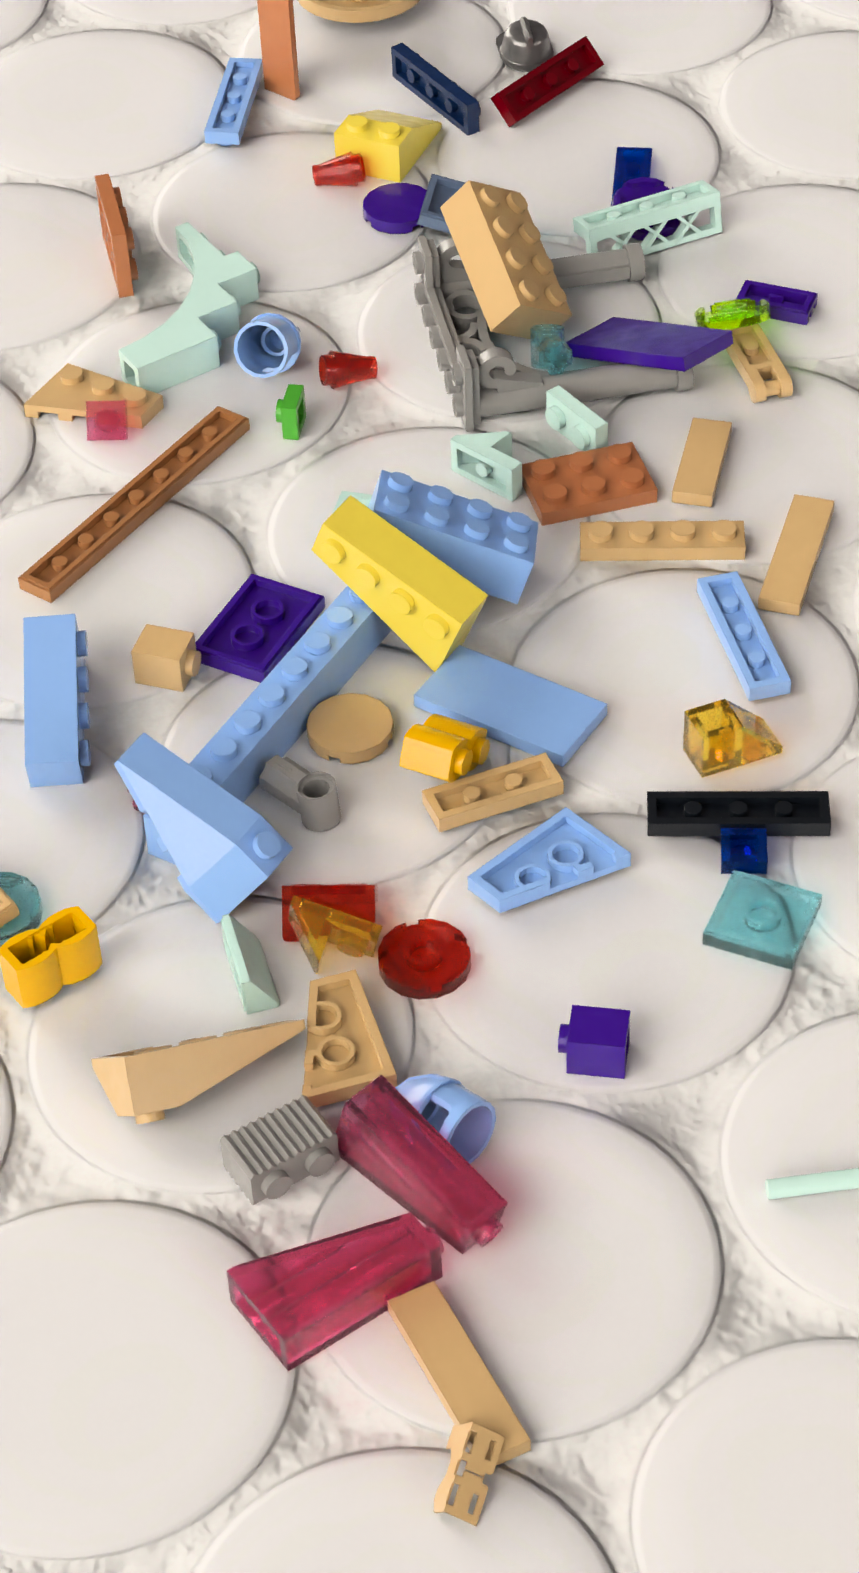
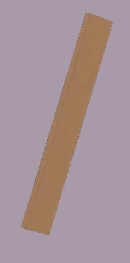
M217 406L18 577L20 589L50 603L55 601L249 431V418Z

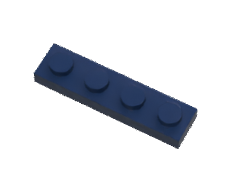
M404 43L391 47L392 75L396 80L467 136L480 132L479 116L481 115L479 101L475 97L468 94Z

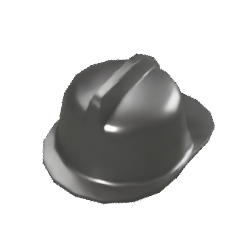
M525 16L511 23L506 31L496 38V46L505 65L517 71L530 72L554 57V51L544 25L538 21L527 19Z

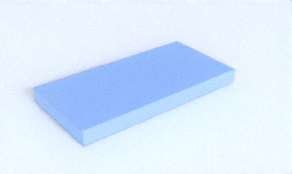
M461 645L453 651L414 694L415 707L432 714L443 715L488 730V737L534 756L546 752L551 762L561 767H564L607 715V703Z

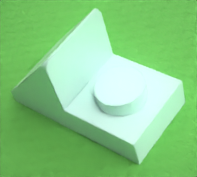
M501 431L455 435L450 439L452 471L512 502L523 494L522 462L512 457L511 432Z

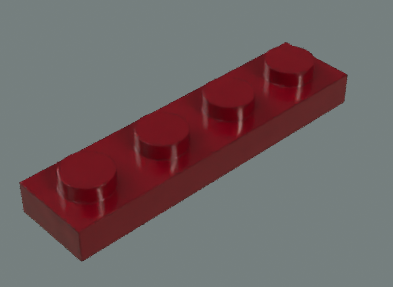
M584 36L490 99L507 125L511 127L602 67L604 63L587 36Z

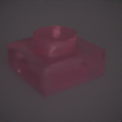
M127 400L86 401L87 441L128 440Z

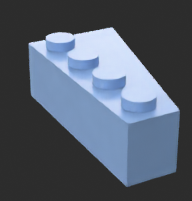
M75 614L23 618L25 767L30 787L83 784L84 766H91L89 740H84V729H90L88 702L85 703V692H89L88 669L85 666L84 656H88L86 630H78Z

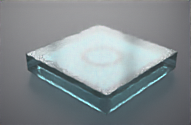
M733 870L703 932L702 944L792 970L821 907L822 894Z

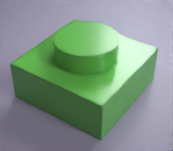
M288 384L284 399H278L276 421L277 423H282L283 439L299 440L306 419L304 385Z

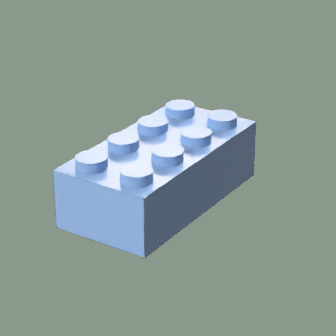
M385 470L381 471L368 506L369 509L488 595L518 604L534 565L539 522L531 520L523 513H509L494 508L488 502L481 499L470 500L453 494L443 486H429L414 481L410 476L401 472L390 473Z

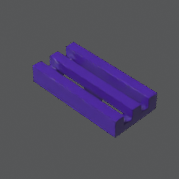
M745 280L735 300L734 312L807 325L809 317L813 314V308H816L818 293Z

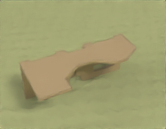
M474 1422L453 1426L446 1449H451V1460L447 1473L439 1485L434 1498V1513L445 1512L477 1526L488 1492L487 1485L483 1484L484 1478L481 1477H484L485 1473L488 1475L494 1473L505 1439L504 1436ZM471 1431H473L476 1435L470 1453H468L465 1449ZM492 1440L496 1443L491 1459L488 1461L485 1457ZM464 1460L467 1462L466 1470H464L461 1477L456 1473L460 1461ZM455 1483L459 1487L453 1505H449L448 1501ZM473 1494H476L478 1498L473 1514H469L467 1512Z

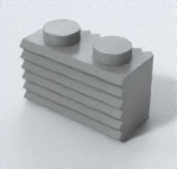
M301 1095L298 1100L293 1099L289 1105L284 1104L281 1109L276 1108L273 1113H267L264 1118L258 1117L255 1122L250 1121L246 1127L241 1126L238 1131L233 1130L229 1136L224 1135L220 1140L223 1165L231 1178H234L236 1185H239L241 1191L244 1192L246 1198H249L251 1205H255L266 1198H280L287 1193L291 1185L310 1175L318 1177L327 1173L334 1163L340 1160L336 1132L308 1097Z

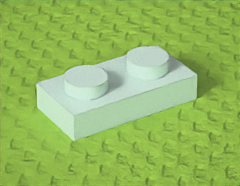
M559 385L546 391L545 417L552 429L560 432L578 449L583 451L608 447V422Z

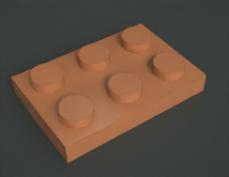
M109 174L96 175L95 184L102 236L119 298L134 296L132 281L138 280L136 261L132 257V249H135L132 229L128 225L126 209L123 207L120 188H113Z
M633 442L614 444L608 447L579 451L569 455L539 459L535 462L522 464V486L542 526L657 502L658 489Z

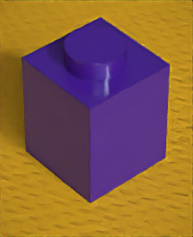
M572 1005L569 1024H560L558 1037V1053H566V1073L625 1079L630 1044V1010Z

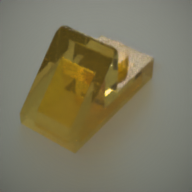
M293 895L290 903L288 920L315 974H318L329 943L337 945L336 948L340 952L352 957H362L363 954L374 957L383 926Z

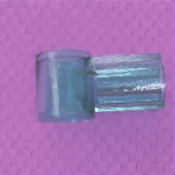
M558 324L532 326L530 328L531 366L546 369L549 375L563 374L564 369L571 365L573 361L572 350L565 341V326Z

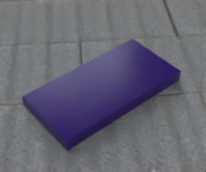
M612 317L565 342L566 355L569 357L685 372L730 347L733 344V336L731 330Z

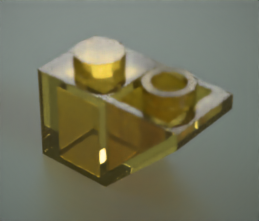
M726 699L684 711L683 750L702 778L782 753L783 746L763 718Z

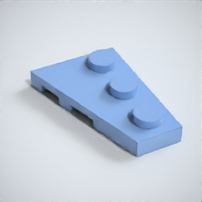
M565 807L468 876V890L496 911L502 913L631 866V853Z

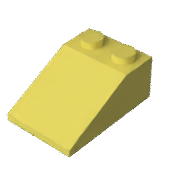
M379 109L348 115L334 132L336 169L401 183L442 129V122Z

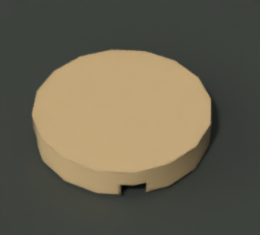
M347 693L332 696L318 703L309 713L306 724L310 747L320 757L329 760V756L339 758L340 763L343 764L366 762L381 755L387 749L388 741L393 738L394 724L390 709L380 700L366 694Z

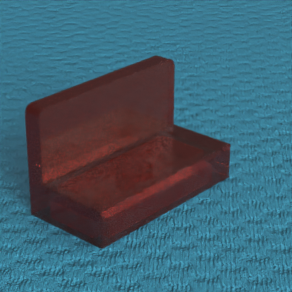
M377 883L282 885L283 940L286 942L374 940L376 938V902H378Z

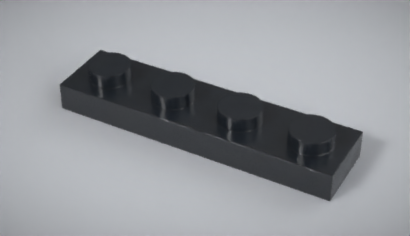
M647 791L648 836H830L831 816L828 791Z

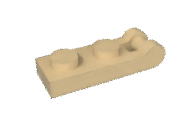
M757 320L720 327L722 330L732 331L733 344L726 348V351L747 385L753 403L766 401L768 396L777 395L779 398L792 396L793 385L791 377Z

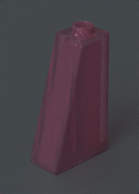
M382 1074L345 1102L336 1130L339 1157L462 1255L476 1243L481 1247L486 1246L499 1234L503 1228L500 1220L508 1202Z
M410 1212L236 1265L227 1270L230 1300L283 1366L290 1371L388 1311L387 1300L443 1277L441 1254L444 1252V1246L436 1231L430 1226L424 1228Z

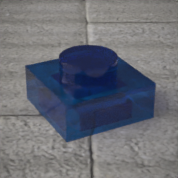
M721 828V874H767V829Z

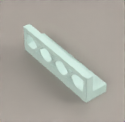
M704 180L696 181L574 217V232L585 239L586 251L589 254L598 252L597 242L608 238L616 241L611 250L622 249V246L627 244L635 230L645 228L649 233L640 245L644 255L723 232L720 191ZM710 209V224L695 227L692 223L700 211ZM677 218L681 221L673 235L664 237L659 234L668 220Z

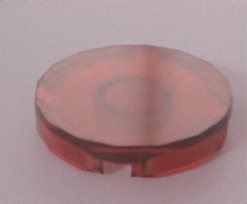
M419 919L418 924L408 927L406 923L395 926L383 937L378 948L379 975L387 987L401 996L418 1000L439 998L454 992L466 981L471 970L470 947L467 945V939L464 934L447 922L434 919Z

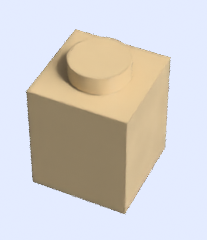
M146 624L131 651L135 683L184 692L191 676L198 674L201 665V653L196 651L193 632Z

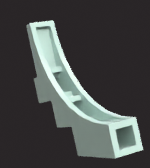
M188 222L176 226L175 230L178 257L189 269L193 277L189 293L179 309L164 324L142 339L119 349L122 380L125 383L155 393L220 367V340L239 332L238 316L241 315L240 307L259 299L258 283L260 282V274L256 265L253 262H249L238 251L225 255L222 250L215 248L203 233H199Z

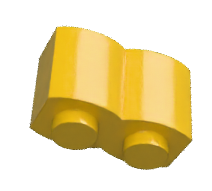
M433 714L423 725L415 724L405 734L399 766L452 783L459 779L461 775L465 776L468 772L486 761L490 749V741L486 739L488 730L443 715Z
M75 906L54 913L38 929L21 932L7 940L0 947V963L6 990L23 1008H29L42 1004L54 997L63 985L80 982L94 974L103 963L96 924L79 906Z

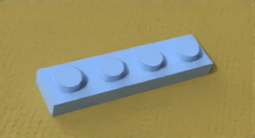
M229 58L204 130L205 143L218 144L220 146L240 145L263 75L262 59Z
M738 572L698 578L697 593L748 700L754 701L790 694L791 679Z

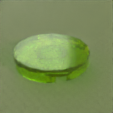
M745 298L717 302L710 306V312L705 313V309L700 307L694 313L696 327L724 330L751 326L769 320L771 308L770 303L765 299L760 300V305H755V300Z

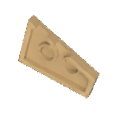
M69 363L23 404L25 417L39 418L40 412L58 414L59 420L72 422L75 416L95 418L97 424L141 429L164 408L163 396L161 394Z
M356 969L310 981L307 1045L304 1059L305 1074L302 1095L307 1096L316 1108L397 1087V1074Z

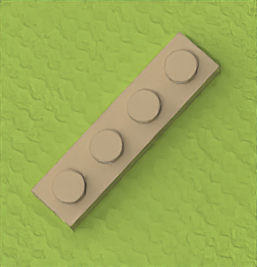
M641 520L636 522H580V561L745 560L744 521Z

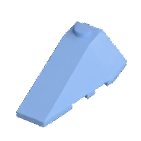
M146 733L141 734L114 763L140 812L148 814L160 837L156 841L162 852L168 851L181 874L177 879L182 888L216 924L221 921L222 915L233 911L260 886L293 849L259 813Z

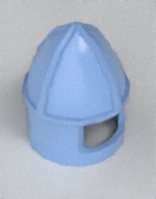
M264 313L254 317L239 330L234 340V354L237 363L245 372L259 378L275 376L290 369L296 363L301 352L299 327H296L291 320L281 314Z
M434 1073L409 1077L395 1087L392 1100L400 1127L417 1150L427 1152L447 1166L455 1169L468 1166L479 1157L487 1146L495 1127V1108L490 1102L466 1089L460 1081Z

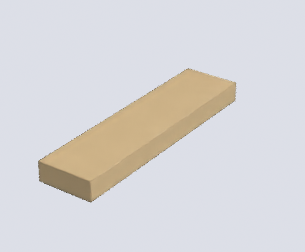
M794 494L758 598V609L796 616L800 615L834 512L833 500Z
M435 1281L387 1300L389 1314L454 1425L474 1422L504 1436L505 1439L496 1466L531 1451L529 1436ZM471 1431L467 1443L469 1450H471L476 1435L473 1431ZM492 1440L485 1457L488 1461L491 1459L496 1443Z

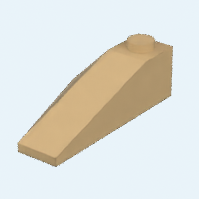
M304 1019L281 1021L225 1032L220 1037L214 1035L183 1040L179 1042L178 1046L165 1045L154 1048L152 1046L93 1058L91 1061L93 1070L117 1116H135L136 1124H144L165 1119L164 1110L184 1105L306 1029Z

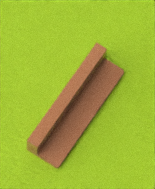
M257 0L265 89L291 100H296L300 97L293 0Z

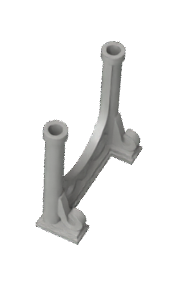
M425 235L418 236V251L412 253L414 271L416 275L419 274L420 279L419 283H414L415 300L417 306L421 305L424 327H429L430 344L432 349H436L439 371H444L447 394H452L454 415L456 418H462L466 432L474 431V425L481 424L482 417L546 408V391L558 385L580 402L674 388L676 392L693 388V367L683 372L618 363L572 371L554 372L533 369L515 362L508 350L496 347L491 341L487 330L488 324L462 260L451 259L453 256L459 255L453 238L443 241L436 248L433 239L427 240ZM639 242L624 244L622 249L550 259L554 266L553 271L562 289L620 280L630 282L645 278V260ZM462 307H470L477 310V312L460 314L455 310ZM456 330L466 331V332H464L463 334L457 335Z

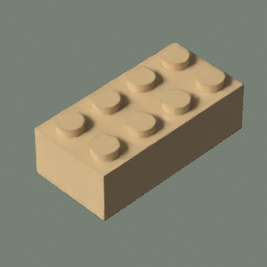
M468 180L440 209L491 332L543 342L572 316V313L566 302V294L560 287L553 271V263L547 256L540 240V232L529 214L527 201L520 192Z

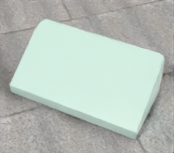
M230 914L222 915L221 927L224 949L244 1012L252 1014L277 1008L280 1005V1001L259 939Z

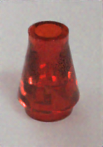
M350 151L321 164L312 165L313 179L316 187L322 185L358 186L359 182L366 181L365 166L361 153L353 154Z
M330 350L327 355H321L319 358L321 384L323 386L330 385L332 389L367 379H376L378 368L375 356H362Z

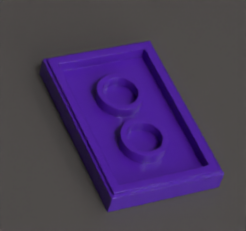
M251 574L195 642L196 651L201 653V664L261 683L325 608L324 596Z

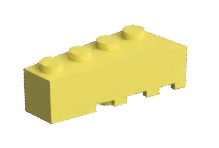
M351 495L322 524L311 549L434 672L459 645H463L488 597L487 593Z

